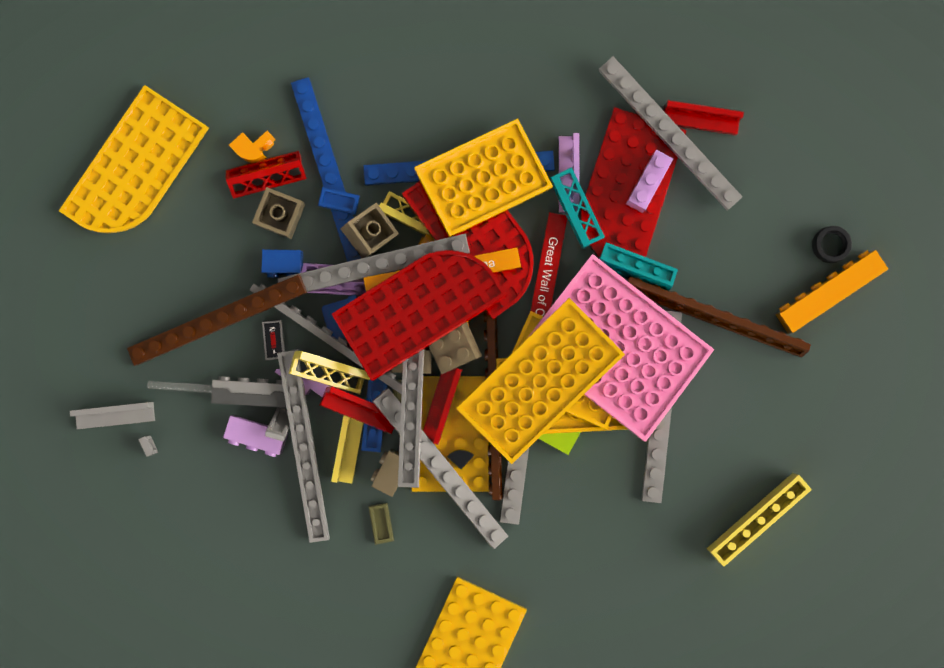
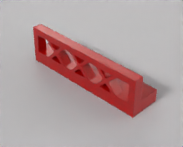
M670 100L666 102L663 110L678 127L729 135L738 134L739 122L744 116L742 111Z
M299 151L226 170V182L233 199L264 191L266 187L271 189L307 179ZM299 167L300 175L292 176L288 174L291 169ZM275 173L282 175L281 179L277 181L270 179V177ZM257 178L264 180L262 185L259 186L252 184V181ZM241 183L245 185L243 190L235 192L234 184Z
M456 368L440 375L423 428L424 433L434 444L438 445L462 373L461 369Z
M333 386L326 387L319 406L392 434L394 427L374 403Z

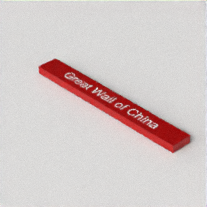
M551 212L548 215L530 310L543 317L551 308L567 224L566 215Z

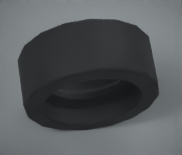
M829 226L821 229L812 240L813 253L819 260L826 263L843 260L848 256L852 247L850 235L839 226ZM832 233L840 237L843 245L841 252L837 255H827L822 250L821 240L826 234Z

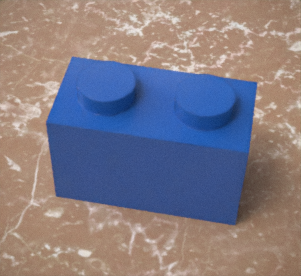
M262 249V273L267 274L268 278H279V274L286 275L287 277L302 272L303 251Z

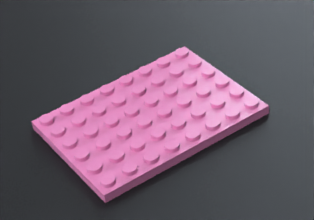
M592 254L530 335L570 298L625 354L584 395L642 441L646 442L714 349Z

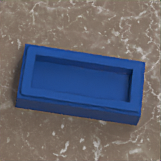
M322 187L318 206L356 215L360 195Z

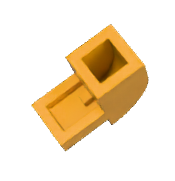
M267 130L252 143L242 132L229 146L244 161L254 163L266 159L262 152L264 150L268 151L274 145L275 138Z

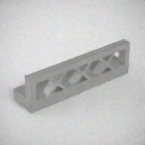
M153 402L70 411V417H76L77 429L155 421Z

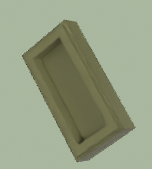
M388 502L368 506L375 545L393 542L394 535Z

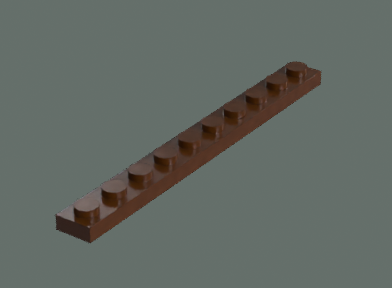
M296 275L128 347L127 350L133 365L137 366L306 294L307 290L301 275Z
M629 277L628 279L630 284L654 303L801 358L810 350L811 344L806 343L803 339L790 337L784 332L774 331L765 325H758L747 318H740L728 311L718 310L712 305H705L693 298L683 297L677 292L667 291L658 285L643 282L640 278Z
M484 311V322H487V330H484V340L488 344V349H485V361H488V368L485 369V377L487 378L496 369L498 330L497 317L492 320L488 313ZM491 444L488 445V457H491L488 474L492 476V484H489V495H492V500H501L503 498L502 455Z

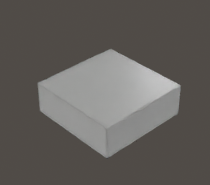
M150 435L138 439L146 457L158 453Z

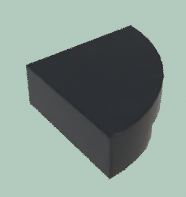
M457 450L450 453L447 457L462 469L474 454L466 450Z

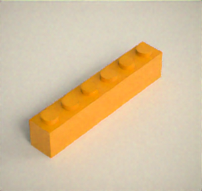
M876 250L862 252L858 255V260L847 262L842 266L843 270L838 273L836 271L826 276L827 280L825 282L814 284L810 287V292L807 294L803 292L794 298L796 301L792 304L786 303L779 308L780 312L775 315L788 334L794 333L887 271L888 267Z

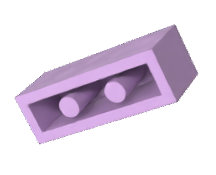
M655 150L626 205L643 213L647 209L673 158Z
M232 415L229 418L223 438L228 439L229 444L239 446L241 443L247 445L246 448L249 450L257 451L261 449L265 451L264 454L276 457V454H282L287 436L284 442L266 437L265 432L268 425Z

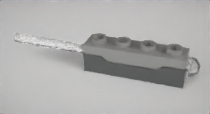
M219 376L218 380H212V385L148 381L147 384L148 389L212 393L211 403L286 408L282 380H276V383H268L269 379H257V382H249V378H238V381H230V377Z

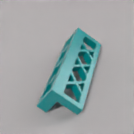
M572 167L552 176L550 181L581 248H586L590 244L605 238ZM570 174L573 180L571 187L563 185L560 178ZM571 191L580 195L579 205L570 201ZM580 209L588 212L589 218L587 222L579 220L578 213ZM588 226L595 228L599 236L589 240L586 234Z
M607 242L599 258L622 277L627 279L629 277L640 278L643 282L658 285L667 291L672 288L678 272L676 268Z

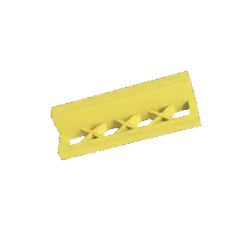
M389 191L384 202H381L379 205L385 215L423 235L426 233L430 235L421 221L415 220L418 219L417 216L411 218L405 215L403 209L410 207L405 199ZM391 197L399 201V208L393 209L387 206Z
M303 351L294 352L289 374L356 394L361 393L364 380H370L365 370ZM298 360L303 361L307 367V370L302 373L295 371ZM318 366L322 367L325 373L319 378L313 372V369ZM334 372H339L342 378L337 383H334L330 376ZM352 377L358 378L356 389L350 387L348 379Z
M343 416L331 482L337 483L339 481L352 484L364 423L347 416Z

